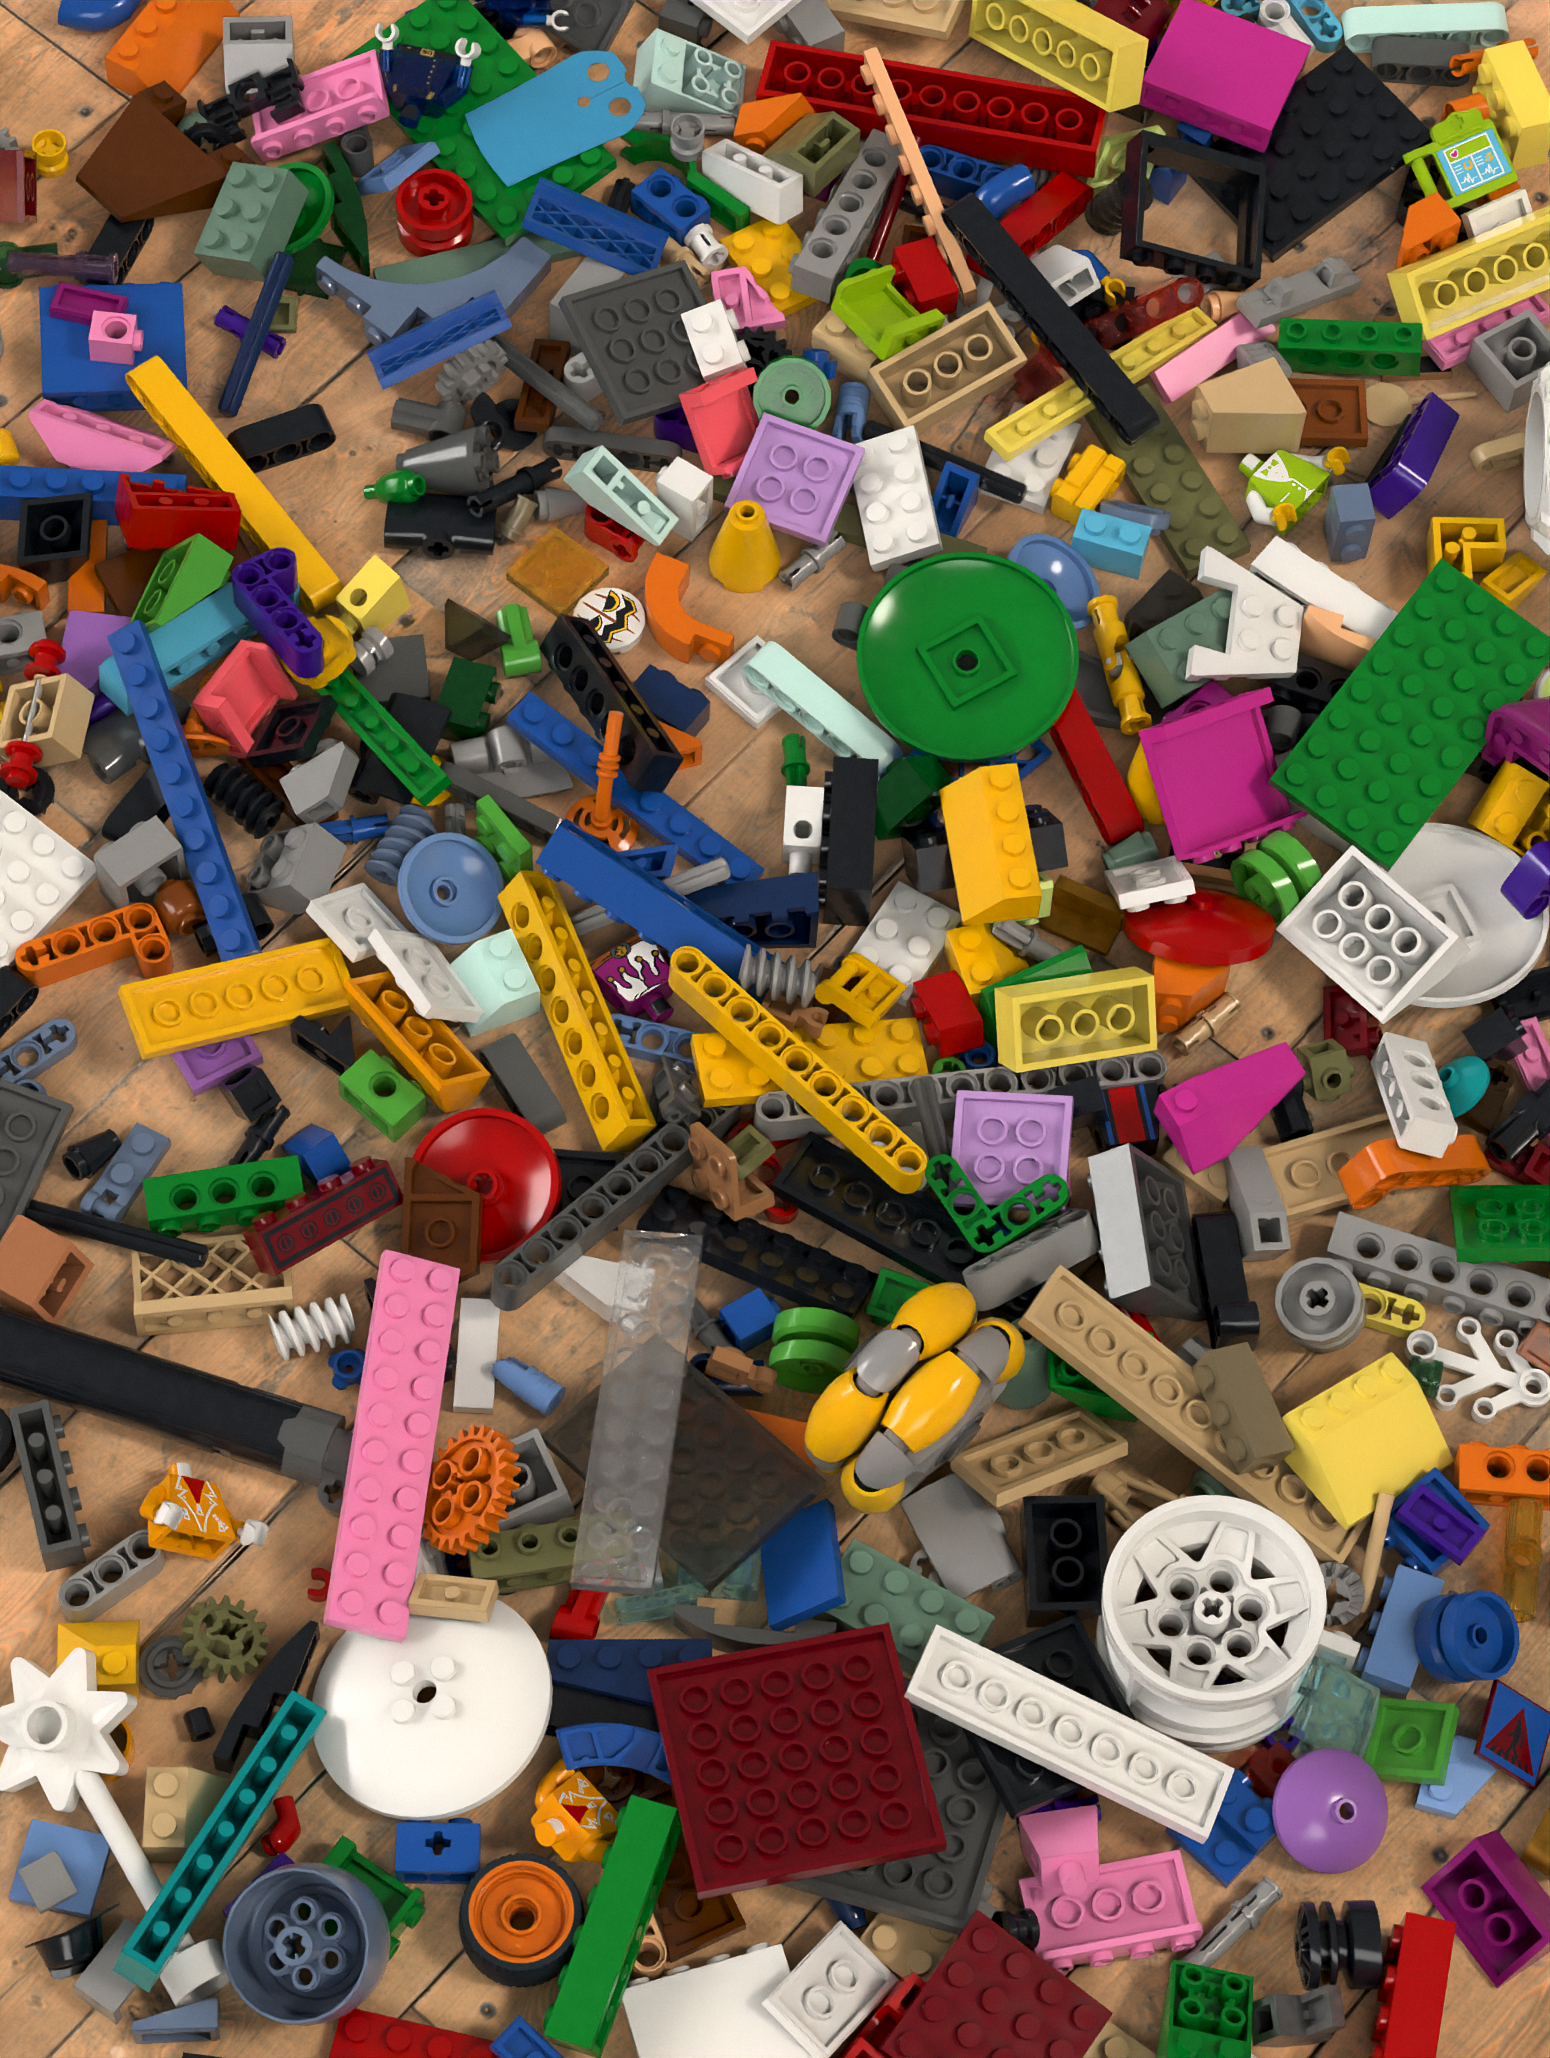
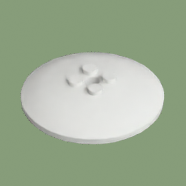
M1425 823L1389 872L1377 865L1456 933L1471 949L1442 981L1413 1001L1411 1005L1431 1008H1454L1469 1006L1495 998L1524 979L1533 969L1544 949L1549 927L1548 906L1533 919L1526 920L1501 894L1500 889L1521 858L1502 843L1480 832L1450 824Z
M498 1599L495 1602L488 1623L409 1614L406 1638L401 1643L347 1630L329 1653L315 1685L312 1702L327 1711L322 1724L314 1735V1742L319 1757L335 1783L350 1798L378 1814L400 1820L427 1821L465 1813L494 1798L507 1788L521 1774L538 1750L545 1735L552 1708L553 1686L548 1659L540 1641L527 1622L515 1610ZM423 1688H436V1695L431 1701L427 1703L417 1702V1695Z

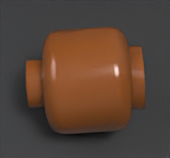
M169 879L158 887V893L153 899L152 906L156 910L164 928L171 934H181L182 936L193 934L192 926L206 920L194 883L186 879Z

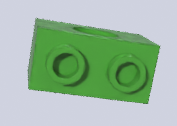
M370 1049L338 1078L339 1095L395 1143L427 1114L426 1093L415 1080L410 1079L407 1081L399 1074L397 1066L391 1059L384 1055L380 1057ZM383 1090H389L393 1092V1094L388 1097H381L377 1095L378 1092Z

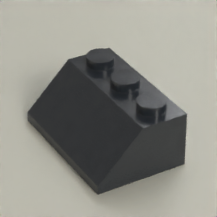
M1104 1495L1023 1497L1019 1517L1026 1627H1044L1076 1613L1081 1622L1102 1615V1588L1108 1564Z

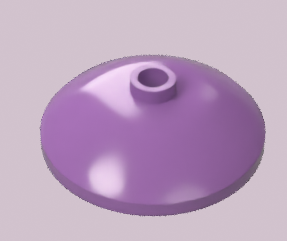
M1316 1749L1294 1760L1279 1779L1273 1797V1823L1280 1843L1297 1863L1319 1873H1344L1365 1863L1379 1847L1388 1821L1387 1797L1381 1780L1365 1760L1354 1753L1342 1749ZM1342 1804L1347 1808V1814L1344 1818L1339 1813Z

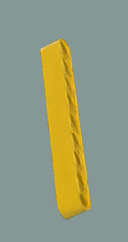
M155 355L127 372L125 379L132 393L168 438L176 443L177 449L206 485L213 490L235 494L242 511L240 527L260 552L264 553L274 548H287L295 553L298 583L300 584L299 600L310 613L316 614L335 602L337 595L344 589L340 579L164 361Z
M683 946L673 952L670 960L668 982L676 994L894 1190L903 1194H910L919 1190L924 1179L927 1157L916 1143L700 950L691 946ZM681 969H690L693 972L687 973L681 971ZM708 993H716L720 997H711ZM741 1017L745 1018L748 1021L741 1022L737 1021L734 1018ZM770 1042L773 1043L775 1046H765L762 1043ZM790 1067H799L803 1071H793ZM817 1092H827L830 1096H821ZM852 1116L859 1121H849L844 1117ZM876 1141L883 1142V1143H885L887 1146H883V1147L876 1146V1145L873 1144L872 1142H876ZM901 1167H911L915 1171L907 1172L902 1170Z

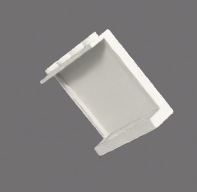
M767 1942L760 1943L746 1950L747 1954L733 1958L729 1954H722L707 1960L706 1965L690 1969V1966H680L669 1970L666 1973V1977L650 1981L648 1977H643L628 1982L620 2006L624 2008L638 2058H813L761 2004L790 1973L782 1944L771 1946Z

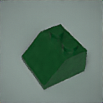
M934 755L900 756L886 767L887 774L878 781L875 836L878 840L901 838V834L911 832L910 828L922 825L941 808L939 790L953 783L954 780Z

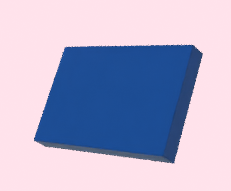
M827 1498L758 1529L768 1622L771 1629L782 1631L846 1603L834 1505Z

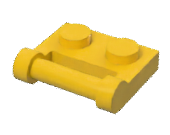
M852 952L842 960L841 968L830 979L822 980L815 987L814 995L820 1003L826 1005L834 1004L847 1013L855 1022L871 1029L902 997L907 986L861 954ZM859 976L862 978L850 992L843 988L852 977Z

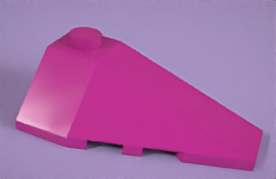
M1285 1041L1192 1077L1159 1094L1154 1113L1191 1173L1195 1175L1226 1159L1245 1136L1258 1126L1264 1116L1273 1107L1277 1106L1305 1076L1306 1072Z

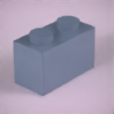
M1368 482L1332 486L1323 522L1330 562H1354L1366 558L1376 521Z

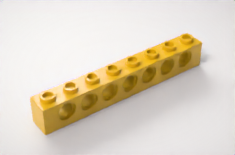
M520 870L497 896L510 929H512L540 989V1001L602 1151L634 1150L657 1126L555 881L543 874L542 871Z

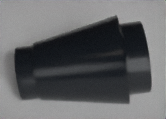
M107 1129L104 1132L68 1146L67 1152L62 1155V1161L69 1174L76 1180L90 1179L118 1151L122 1144L116 1133L111 1129Z

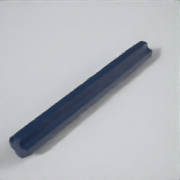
M278 251L272 260L218 404L219 412L224 415L235 417L238 414L294 264L293 256Z

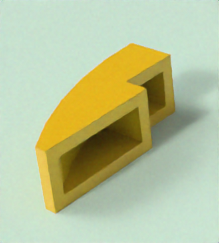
M1518 551L1485 577L1479 586L1515 611L1545 577L1547 570Z

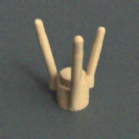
M1108 1469L1101 1471L1094 1478L1088 1489L1089 1495H1104L1105 1512L1112 1517L1124 1532L1131 1527L1124 1517L1133 1524L1139 1519L1125 1505L1131 1494L1127 1489L1128 1486L1166 1502L1181 1499L1171 1493L1134 1479L1123 1470H1120L1116 1475Z

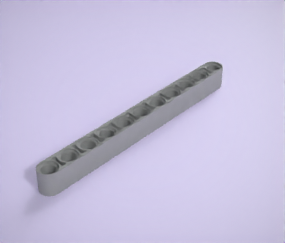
M1148 1051L1015 1073L1005 1066L849 1084L895 1126L903 1127L912 1126L914 1122H920L911 1083L912 1080L924 1076H931L933 1078L943 1122L954 1121L955 1094L957 1090L994 1092L992 1089H999L1007 1093L1041 1094L1068 1084L1067 1081H1077L1097 1075L1102 1090L1157 1083L1159 1094L1167 1072V1062L1160 1053ZM1142 1073L1152 1074L1154 1077H1147ZM1105 1077H1112L1117 1081L1107 1080ZM1029 1085H1037L1042 1089H1034ZM784 1090L765 1093L756 1102L753 1127L769 1141L805 1138L810 1131L818 1136L832 1134L812 1115L804 1113L805 1109ZM817 1092L821 1096H830L827 1092ZM879 1102H888L893 1105L883 1106ZM767 1114H773V1115H776V1116L779 1117V1118L770 1119V1118L766 1117L765 1115H767ZM852 1116L844 1117L849 1121H859Z

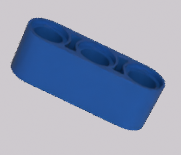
M924 145L920 148L921 155L938 195L957 201L969 192L975 193L990 178L1006 170L1001 166L936 145Z

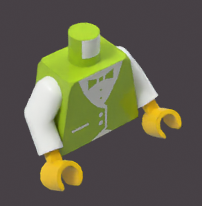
M1342 446L1335 447L1327 455L1319 456L1290 454L1284 450H1277L1266 462H1263L1252 453L1246 455L1240 463L1238 470L1250 478L1245 499L1253 520L1257 524L1272 526L1285 537L1325 495L1330 477L1329 472L1333 471L1337 476L1344 473L1345 467L1343 463L1351 462L1346 448Z

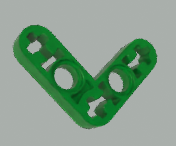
M939 1154L932 1157L926 1165L925 1177L971 1247L977 1253L984 1256H989L1008 1246L1063 1209L1070 1198V1191L1066 1182L1060 1176L1047 1174L1038 1178L990 1211L953 1157ZM940 1164L945 1168L953 1167L949 1175L956 1186L961 1180L965 1183L964 1186L953 1189L946 1198L943 1196V1193L950 1191L946 1183L941 1178L936 1181L933 1179L937 1175L935 1167ZM1050 1184L1053 1188L1061 1186L1062 1189L1058 1191L1060 1199L1056 1202H1053L1050 1198L1042 1201L1039 1205L1044 1211L1037 1215L1033 1203L1026 1197L1033 1193L1037 1201L1045 1195L1043 1188L1045 1185ZM970 1195L975 1199L976 1206L971 1214L959 1215L955 1212L954 1202L959 1196ZM1018 1204L1026 1206L1030 1211L1029 1220L1023 1225H1014L1008 1220L1009 1210ZM1001 1216L1003 1224L1011 1233L1005 1236L1001 1229L992 1236L994 1243L991 1246H988L985 1242L978 1245L976 1242L980 1239L978 1231L984 1227L988 1232L994 1230L999 1226L994 1219Z

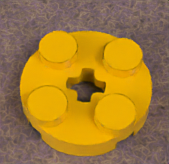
M325 615L327 619L321 618L318 620L314 616L307 618L323 638L324 670L321 674L313 678L298 677L281 659L284 669L296 682L309 685L313 689H321L328 682L338 677L355 660L357 651L354 647L353 637L343 622L334 616Z

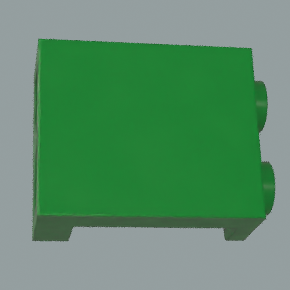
M342 1835L321 1863L330 1864L353 1873L366 1883L379 1899L388 1919L391 1939L390 1961L401 1944L398 1938L407 1926L413 1929L426 1911V1908L423 1906L425 1904L424 1892L417 1887L412 1890L358 1853L356 1844ZM306 1903L298 1910V1915L301 1919L308 1920L311 1916V1908ZM328 1919L325 1922V1932L331 1936L337 1933L338 1925L334 1919Z

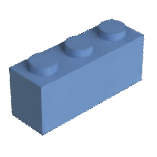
M1398 1564L1393 1577L1385 1576L1378 1597L1385 1600L1382 1613L1374 1610L1367 1630V1634L1374 1636L1370 1648L1362 1646L1355 1666L1356 1670L1362 1672L1358 1686L1395 1699H1406L1420 1659L1415 1646V1626L1418 1615L1429 1600L1441 1594L1445 1580Z

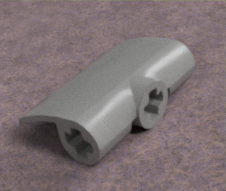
M509 725L492 729L487 733V737H477L449 743L453 764L523 799L567 791L573 788L569 771ZM461 799L465 810L476 808V806Z
M952 1473L941 1478L901 1502L903 1512L945 1589L966 1599L988 1586L993 1591H998L1013 1585L1022 1578L1024 1573L1005 1539L1006 1531L999 1513L993 1506L988 1507L982 1495L957 1474Z

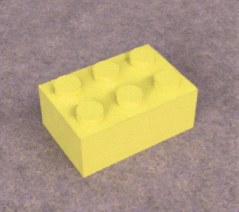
M1524 40L1485 48L1482 62L1478 65V77L1476 85L1472 88V94L1480 92L1485 97L1489 107V119L1492 120L1515 170L1548 163L1550 159V96Z

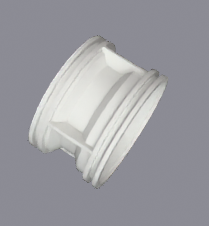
M1198 1495L1173 1500L1149 1511L1138 1519L1124 1533L1115 1546L1104 1575L1101 1598L1102 1615H1099L1097 1621L1095 1647L1137 1722L1201 1753H1222L1242 1749L1258 1743L1275 1730L1277 1731L1297 1710L1306 1694L1314 1667L1315 1653L1321 1639L1326 1618L1327 1599L1324 1578L1312 1550L1299 1533L1285 1520L1262 1506L1243 1499L1221 1495ZM1149 1584L1156 1598L1136 1603L1144 1588ZM1215 1584H1223L1227 1586L1230 1591L1220 1593L1215 1591L1211 1586ZM1177 1591L1185 1592L1190 1598L1178 1600L1172 1596V1593ZM1250 1612L1255 1614L1258 1620L1247 1621L1240 1614ZM1284 1623L1285 1639L1280 1649L1267 1634V1631ZM1171 1627L1176 1629L1179 1634L1167 1636L1160 1629ZM1146 1648L1153 1649L1162 1656L1171 1657L1170 1671H1167L1158 1664ZM1240 1648L1247 1653V1656L1234 1657L1228 1650ZM1194 1655L1201 1656L1206 1659L1207 1663L1196 1665L1188 1658ZM1221 1670L1230 1677L1245 1678L1243 1681L1232 1684L1213 1685Z

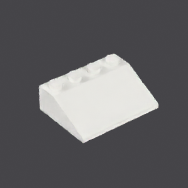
M1353 845L1276 928L1281 935L1382 1024L1442 981L1471 950L1456 933Z

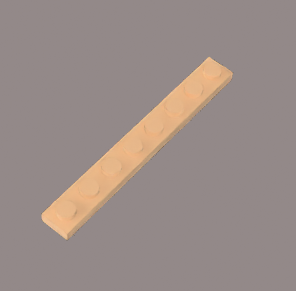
M877 46L865 50L864 65L860 66V71L866 86L872 84L876 95L872 96L878 115L884 114L888 125L885 126V131L891 146L897 144L901 155L897 156L901 172L904 176L909 174L913 185L910 186V192L916 206L922 205L926 215L922 216L925 230L928 236H935L938 243L937 247L959 289V296L963 306L966 307L977 303V287L956 238L943 222L941 217V211L944 210Z

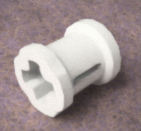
M701 223L688 232L684 237V244L689 249L694 250L700 258L699 262L707 269L712 270L726 260L729 251L725 245L719 244L712 235L713 230L711 226Z

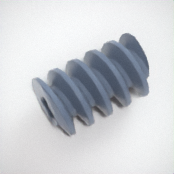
M412 804L403 805L400 808L399 815L394 817L392 826L385 831L384 838L378 842L377 849L371 853L370 860L364 864V869L367 873L381 883L398 887V874L406 854L419 841L438 833L433 827L434 821L432 817L418 806Z

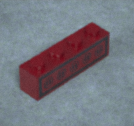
M371 1156L360 1158L349 1165L351 1170L341 1176L334 1174L320 1180L317 1183L318 1189L306 1194V1192H302L288 1198L284 1202L286 1206L277 1212L267 1211L254 1217L251 1220L253 1225L244 1229L242 1234L260 1272L278 1275L402 1205L403 1194L388 1161L372 1159Z

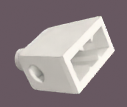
M791 785L786 787L782 862L789 863V875L811 873L812 865L819 864L824 787Z

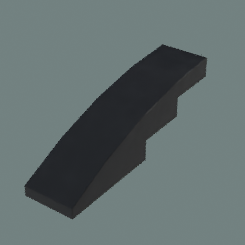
M310 1620L277 1652L252 1683L231 1716L213 1754L215 1769L231 1774L245 1738L259 1741L267 1729L275 1706L281 1707L292 1690L297 1693L299 1692L320 1639L318 1622Z

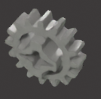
M487 339L484 343L481 342L454 355L453 359L448 360L444 364L445 371L437 375L439 381L435 384V387L438 389V394L444 401H452L457 404L460 402L462 405H465L469 399L475 400L482 392H487L490 386L495 385L499 380L498 374L505 371L504 364L508 361L505 356L506 353L496 341L493 342L491 339Z

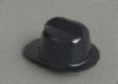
M120 1903L105 1909L64 1933L26 1945L25 1948L36 1946L51 1976L55 1980L83 1973L103 1948L101 1916L118 1907Z

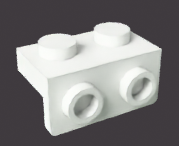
M718 299L681 314L705 382L735 370L747 368L746 361L751 360V356L744 339L737 340L734 330L739 329L740 326L733 308L726 310L722 300Z

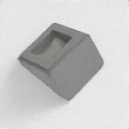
M55 1850L18 1871L40 1914L78 1894Z

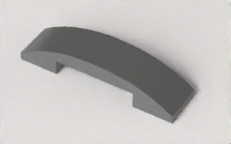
M677 1603L674 1606L673 1625L692 1639H712V1648L726 1653L833 1634L836 1632L837 1624L836 1622L807 1619L795 1625L794 1633L714 1624L715 1608Z

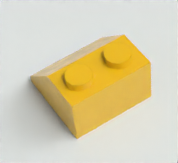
M989 923L973 924L947 930L943 953L949 970H956L978 1010L981 989L1029 968L1025 956L1018 955L1016 948L992 934L993 924Z

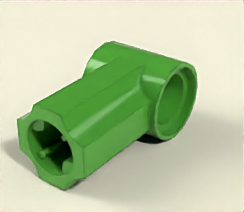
M518 603L505 605L503 609L496 612V622L502 643L500 645V652L505 677L542 672L538 641L533 639L527 607L519 606Z

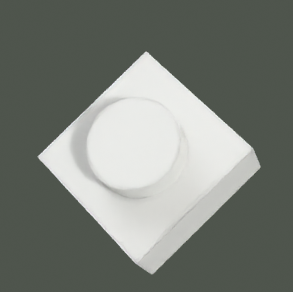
M1323 1630L1315 1653V1659L1351 1672L1361 1643L1353 1641V1638L1344 1632L1336 1630L1328 1632Z

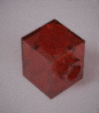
M1041 352L1013 374L1016 383L1019 385L1015 392L1027 405L1065 382L1063 377Z
M1279 1741L1269 1750L1262 1746L1247 1761L1250 1767L1246 1776L1252 1783L1251 1788L1262 1799L1269 1797L1273 1800L1279 1779L1287 1767L1296 1760Z

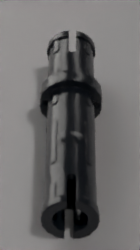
M549 457L532 467L524 466L517 470L516 475L480 493L469 496L467 505L478 503V505L469 509L475 517L480 518L484 514L516 499L518 493L521 495H532L534 491H539L540 486L561 478L562 469L554 472L551 471L561 466L559 461L554 457Z

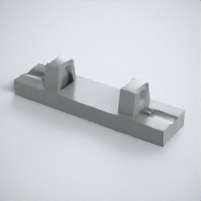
M1333 257L1322 260L1314 268L1284 279L1282 276L1271 279L1268 285L1240 295L1235 306L1256 329L1280 321V318L1293 316L1358 291L1362 279L1350 269L1342 257L1335 260Z

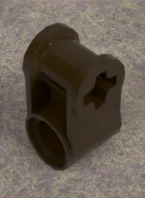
M1499 1059L1486 1062L1490 1071V1082L1483 1097L1466 1113L1454 1118L1456 1122L1487 1137L1490 1135L1504 1107L1503 1104L1515 1078L1511 1065ZM1495 1080L1498 1082V1084L1494 1085L1491 1083V1081Z

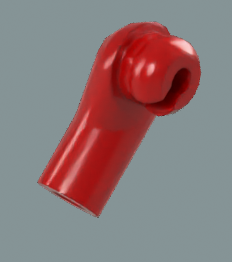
M283 1796L273 1801L278 1822L270 1830L269 1834L264 1835L261 1840L262 1850L269 1856L287 1852L300 1836L301 1826L293 1796Z

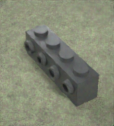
M48 1399L9 1408V1415L46 1572L85 1563L86 1558L83 1548L91 1547L86 1523L77 1524L75 1512L82 1510L77 1486L72 1488L68 1486L66 1475L74 1474L69 1451L61 1452L58 1439L65 1438L60 1414L52 1416Z

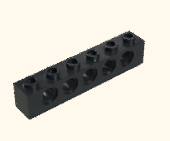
M559 614L539 647L547 659L549 667L555 671L563 683V688L571 695L579 707V712L588 720L595 731V736L603 744L609 711L613 710L624 713L618 755L621 756L620 761L617 762L620 765L619 768L626 777L628 785L634 790L663 793L684 758L589 619Z

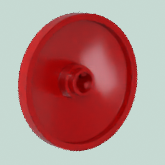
M1194 886L1196 893L1186 895L1187 900L1180 903L1165 904L1163 900L1149 903L1150 907L1139 912H1128L1127 908L1124 909L1122 927L1127 938L1136 946L1151 954L1176 962L1206 966L1240 964L1263 956L1273 945L1275 922L1270 913L1245 897L1223 890Z
M476 1108L459 1112L435 1126L424 1137L412 1159L483 1195L480 1264L501 1262L551 1221L558 1210L562 1191V1177L555 1151L546 1137L534 1125L517 1114L496 1108Z

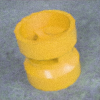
M45 129L36 133L32 138L31 147L32 151L37 152V172L46 178L62 176L68 170L70 163L65 136L55 129Z

